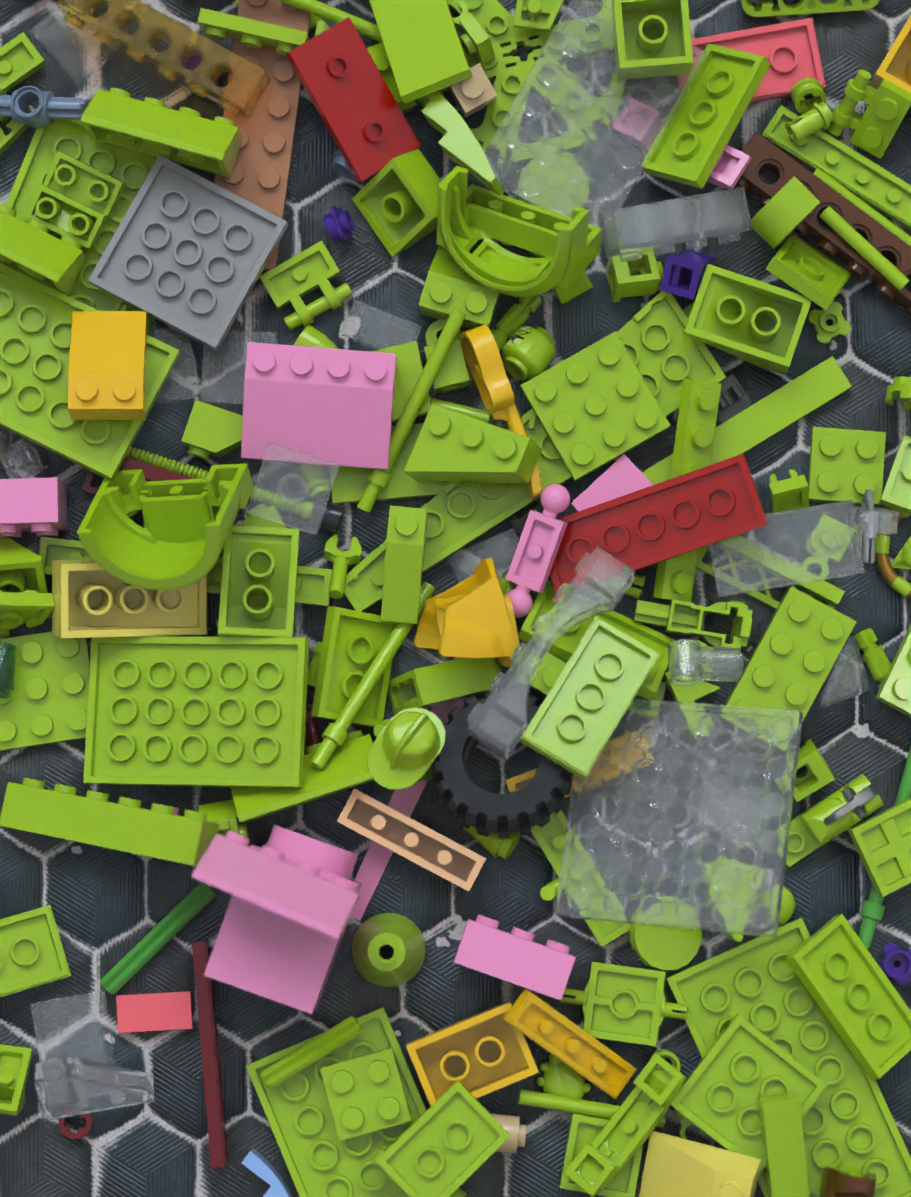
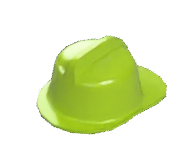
M411 707L397 713L376 738L368 753V768L373 779L379 785L390 790H403L419 781L440 754L445 744L446 731L442 721L433 712L424 708Z

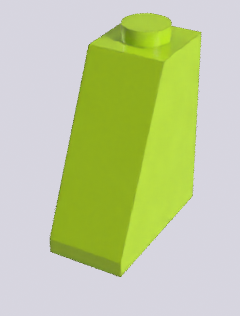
M460 658L406 672L389 680L388 694L394 716L400 711L411 707L428 709L502 687L500 682L501 669L494 658Z

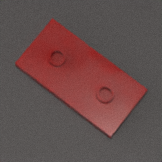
M349 17L286 53L288 60L358 183L379 172L392 158L411 152L421 146Z

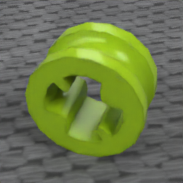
M815 78L801 79L792 87L791 98L796 110L801 114L809 111L813 103H826L823 87L820 81ZM812 93L813 97L805 100L804 95Z

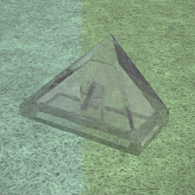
M850 636L832 667L816 705L821 709L871 690L857 641Z

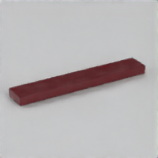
M198 941L192 942L210 1161L211 1169L224 1168L229 1160L214 985L212 978L204 976L211 956L210 942Z

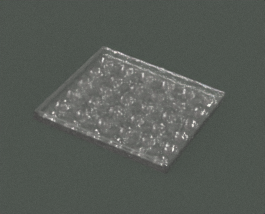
M634 699L633 706L629 707L586 779L583 780L575 774L573 775L555 915L568 918L777 938L803 713L800 710Z

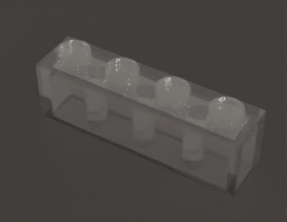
M745 187L613 209L598 215L600 228H602L606 258L620 256L621 263L641 259V252L653 250L654 256H661L676 252L675 246L686 244L687 250L707 247V240L716 238L719 239L720 245L741 240V233L753 230L748 224L751 218Z

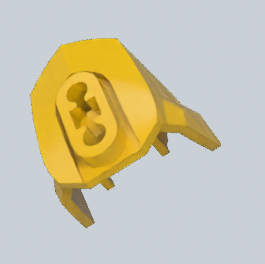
M492 558L481 561L471 576L425 601L413 639L414 646L418 648L439 649V654L444 657L494 658L499 665L504 667L514 666L515 660L521 657L514 610L507 594L504 595Z

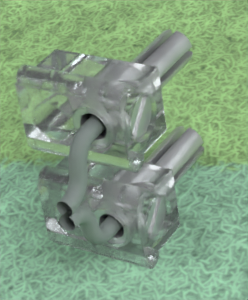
M866 489L861 506L850 505L849 527L856 530L855 558H862L863 563L868 564L869 562L871 564L875 562L877 533L897 534L899 514L897 511L891 510V508L886 506H874L872 490Z

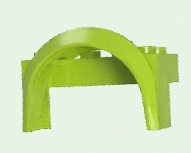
M456 166L438 184L436 244L445 247L454 262L468 276L490 290L514 297L537 296L551 290L553 287L568 290L600 253L602 228L588 224L589 210L575 207L572 212V218L505 195L498 196L491 190L473 184L467 188L468 169ZM480 239H484L483 242L477 247V249L472 254H470L469 251L476 244V242ZM492 239L499 240L503 245L516 246L531 251L535 256L545 258H529L517 255L504 249Z

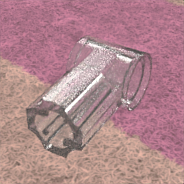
M691 639L676 640L668 644L669 682L673 685L691 686L701 681L739 682L742 678L744 662L743 653H741L740 648L701 646L698 641Z

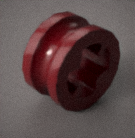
M80 1105L66 1108L60 1114L58 1120L61 1133L70 1139H80L87 1136L93 1127L91 1112L86 1107ZM75 1111L83 1114L80 1117L81 1119H86V1126L80 1127L77 1133L70 1131L72 1126H66L67 1117H73Z

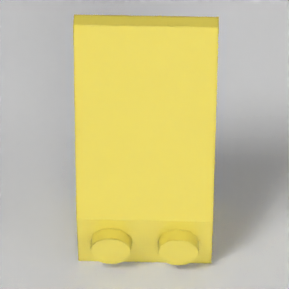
M52 560V593L55 607L52 610V634L59 638L207 635V574L199 581L183 588L150 590L130 585L115 578L102 569L94 560Z

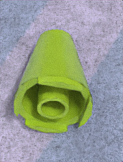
M381 913L367 919L358 928L352 942V958L356 969L367 981L381 987H395L410 981L421 969L425 958V941L421 931L413 921L396 913ZM386 944L394 949V955L389 959H383L380 956V948Z

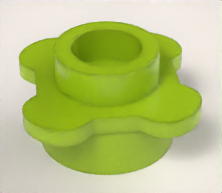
M832 302L827 310L822 309L819 311L814 309L810 312L808 320L811 324H814V330L817 333L816 338L819 342L826 344L838 335L845 336L850 332L851 325L848 321H845L842 315L843 307L840 303ZM828 319L832 320L833 325L828 326L826 321Z

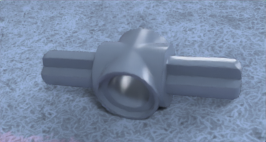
M23 86L15 90L12 95H0V117H12L14 123H26L36 129L52 124L54 119L81 120L82 114L86 109V101L82 98L55 97L52 91H40L34 86ZM39 101L38 108L31 113H27L29 106Z

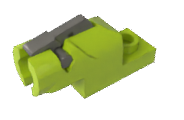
M863 774L833 794L826 796L767 836V839L787 868L884 805L878 794L875 796L869 787L871 783Z

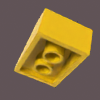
M146 311L72 312L68 369V411L71 420H146Z

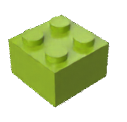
M688 0L612 1L611 15L617 80L689 75L691 73L693 52Z

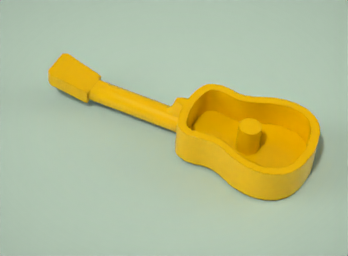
M482 325L462 332L460 343L464 359L486 411H489L494 420L506 421L510 431L528 437L517 410L514 393L505 373L497 344L487 325ZM537 463L528 483L530 500L538 498L543 490V486L540 484L542 478L539 477L541 470H538Z

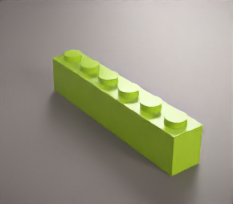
M23 777L22 784L7 783L0 816V826L192 866L198 865L214 837L218 834L220 826L217 823L207 822L206 813L185 809L184 817L173 815L174 807L152 803L151 810L140 808L142 802L140 800L119 797L117 804L108 802L109 794L87 790L86 797L77 796V788L55 784L54 791L44 789V781Z

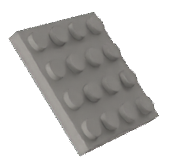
M159 155L91 273L88 282L134 308L146 311L151 317L218 351L288 227V223Z

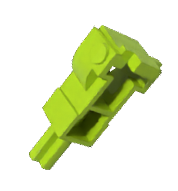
M674 599L669 602V605L637 600L634 621L664 626V633L701 637L704 643L711 648L737 655L742 646L747 647L753 610H747L748 605H745L743 601L737 600L718 602L709 607ZM730 610L734 611L729 644L725 643V634L701 630L703 614L716 613L729 616Z

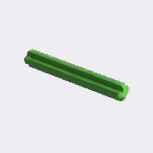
M203 881L200 882L100 980L102 987L109 994H116L216 896V891L213 887Z

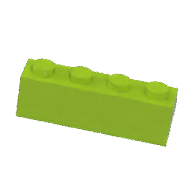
M110 88L109 92L98 89L82 114L80 121L91 140L156 158L161 155L174 163L228 178L231 177L242 140L240 129L235 127L236 123L223 117H215L214 121L200 117L201 113L187 107H180L179 111L166 108L164 102L150 97H146L144 101L133 99L130 93L118 88Z
M0 203V262L69 295L88 259L85 253L80 250L82 244L65 235L58 239L48 234L50 229L33 219H30L27 224L15 218L17 212Z
M361 730L349 733L341 748L334 750L322 770L314 768L309 763L321 743L305 748L307 755H304L303 788L230 787L239 822L247 823L375 781L368 768V753L373 745L371 735L363 736Z

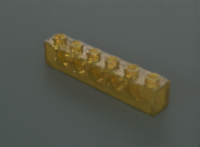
M59 0L57 6L65 15L63 20L79 30H82L84 26L96 32L94 37L109 47H113L117 43L127 49L125 54L140 64H144L146 60L158 66L155 71L173 82H175L177 77L189 83L186 88L203 99H206L209 94L220 101L218 103L220 108L234 116L241 112L250 117L271 80L266 70L139 0ZM102 4L108 5L107 13L103 17H93V11L97 6ZM133 21L139 22V28L134 34H123L124 28L128 23ZM163 38L170 39V45L167 50L163 52L154 51L157 41ZM195 55L201 56V63L197 68L192 70L185 69V63L188 58ZM221 74H233L229 85L225 87L216 86V80Z

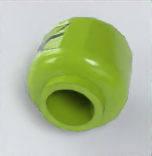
M531 326L520 327L502 348L503 366L506 371L519 380L532 379L543 373L555 359L556 355L551 334L539 326L536 328Z

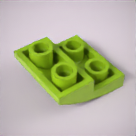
M58 151L44 183L38 185L24 217L38 221L50 230L60 235L68 236L91 249L112 213L126 183L79 159Z

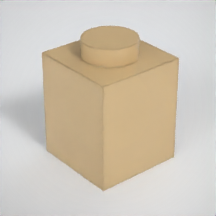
M480 63L470 68L473 77L447 87L464 118L495 102L497 99V93Z

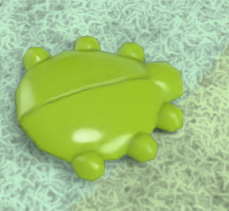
M549 1055V1063L542 1062L540 1064V1070L545 1073L536 1082L538 1086L543 1087L544 1093L582 1099L585 1093L590 1092L591 1086L589 1083H585L584 1077L554 1055Z

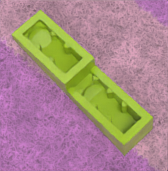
M795 1093L758 1098L767 1171L765 1173L769 1197H810L800 1097Z

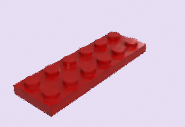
M740 454L559 518V520L565 521L568 524L552 565L550 577L557 597H562L769 525L745 454Z

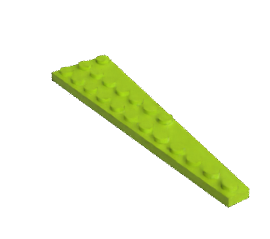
M661 291L616 333L664 415L668 417L680 408L684 378L719 383L726 379V375L704 342L684 334L689 319L673 295ZM531 408L521 417L527 436L542 449L537 465L538 470H541L539 477L542 478V482L540 484L544 490L551 484L561 485L571 479L572 476ZM449 482L435 497L421 507L427 509L428 514L423 573L534 501L540 499L541 495L530 500L528 483ZM386 540L346 575L344 594L355 611L363 612L382 600Z

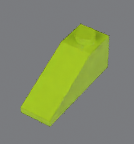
M390 506L381 622L418 625L428 520L427 509Z

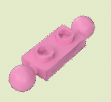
M551 484L542 491L540 497L544 508L542 513L530 510L506 576V580L517 584L515 589L507 593L513 606L515 618L524 617L531 611L533 600L529 594L530 590L536 592L544 591L568 524L556 518L558 513L566 510L570 503L569 492L562 485Z

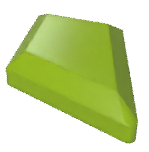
M517 0L514 28L550 32L565 0Z

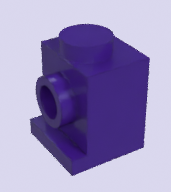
M688 249L677 256L668 254L660 291L695 300L707 264L713 265L714 256Z

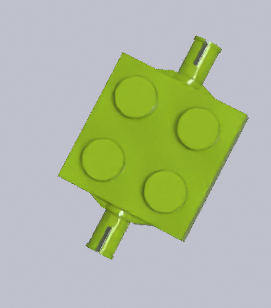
M592 962L590 980L584 991L565 988L564 995L576 996V998L562 996L561 1003L582 1005L585 1017L583 1030L592 1037L641 1045L658 1046L659 1030L665 1017L686 1021L688 1015L687 1013L673 1011L687 1012L688 1004L667 1002L664 992L666 971Z

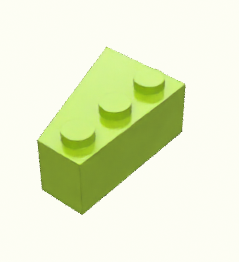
M432 404L404 472L416 482L449 481L450 483H461V481H482L483 483H529L542 449L529 437Z

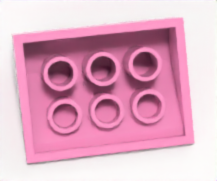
M248 342L244 377L241 458L388 470L397 372L396 353Z
M228 830L226 837L216 834L191 877L336 939L343 936L360 894L353 891L356 884L335 875L332 882L318 876L319 868L300 860L296 867L282 861L284 853L264 845L261 852L247 846L249 838Z

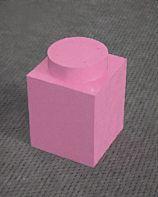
M277 825L273 826L266 846L284 853L282 861L295 867L299 860L319 868L318 876L332 882L335 875L356 884L353 891L359 893L362 883L350 879L358 854ZM250 845L251 848L261 852L262 847ZM232 895L204 976L313 1014L320 1003L343 936L336 939L236 895Z

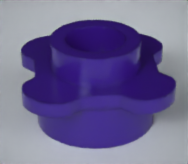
M331 206V212L324 215V223L329 236L334 242L345 239L351 242L353 240L351 232L354 231V223L347 210L343 211L341 207Z
M892 942L885 944L882 949L884 955L878 965L884 974L895 979L897 984H908L911 980V950L904 951L899 949ZM895 960L900 962V966L897 968L893 965Z

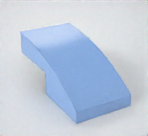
M252 1148L241 1163L270 1185L263 1197H293L276 1169L264 1156Z

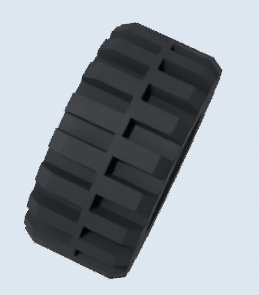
M507 689L506 696H496V690L485 691L486 698L477 700L475 695L465 699V707L460 710L455 706L448 713L449 721L446 724L442 723L446 731L445 744L440 754L431 764L438 796L443 801L444 808L450 815H455L458 823L466 829L472 826L476 828L477 834L486 837L489 836L490 832L498 833L499 839L510 838V833L518 831L521 836L531 833V827L538 824L542 828L549 823L550 815L553 812L559 813L564 806L565 796L570 794L573 773L536 752L538 758L536 775L520 790L512 793L496 794L487 792L475 785L468 772V759L474 748L482 741L497 735H511L521 738L540 708L538 698L530 694L523 699L518 697V691Z

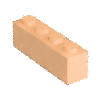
M355 788L337 820L342 825L467 891H470L486 860L485 857Z

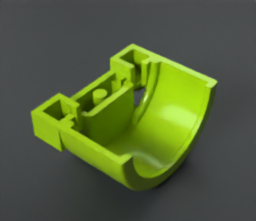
M248 464L212 465L206 478L146 481L142 469L119 470L113 481L104 478L77 531L80 541L91 558L102 569L125 583L150 590H173L189 586L202 579L216 564L237 517L238 510L245 509L254 489ZM139 510H142L144 528L129 518L137 514Z

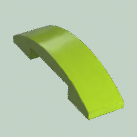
M655 1053L633 1083L636 1087L594 1142L592 1144L586 1143L564 1173L588 1194L595 1197L623 1169L647 1140L670 1107L686 1076L658 1053Z

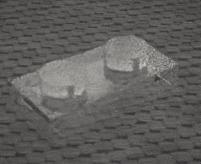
M512 528L448 556L447 559L457 582L459 583L474 574L476 566L487 558L493 559L498 576L508 572L519 543V537L515 528Z

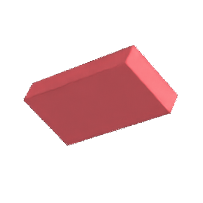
M192 991L116 996L118 1033L193 1029Z

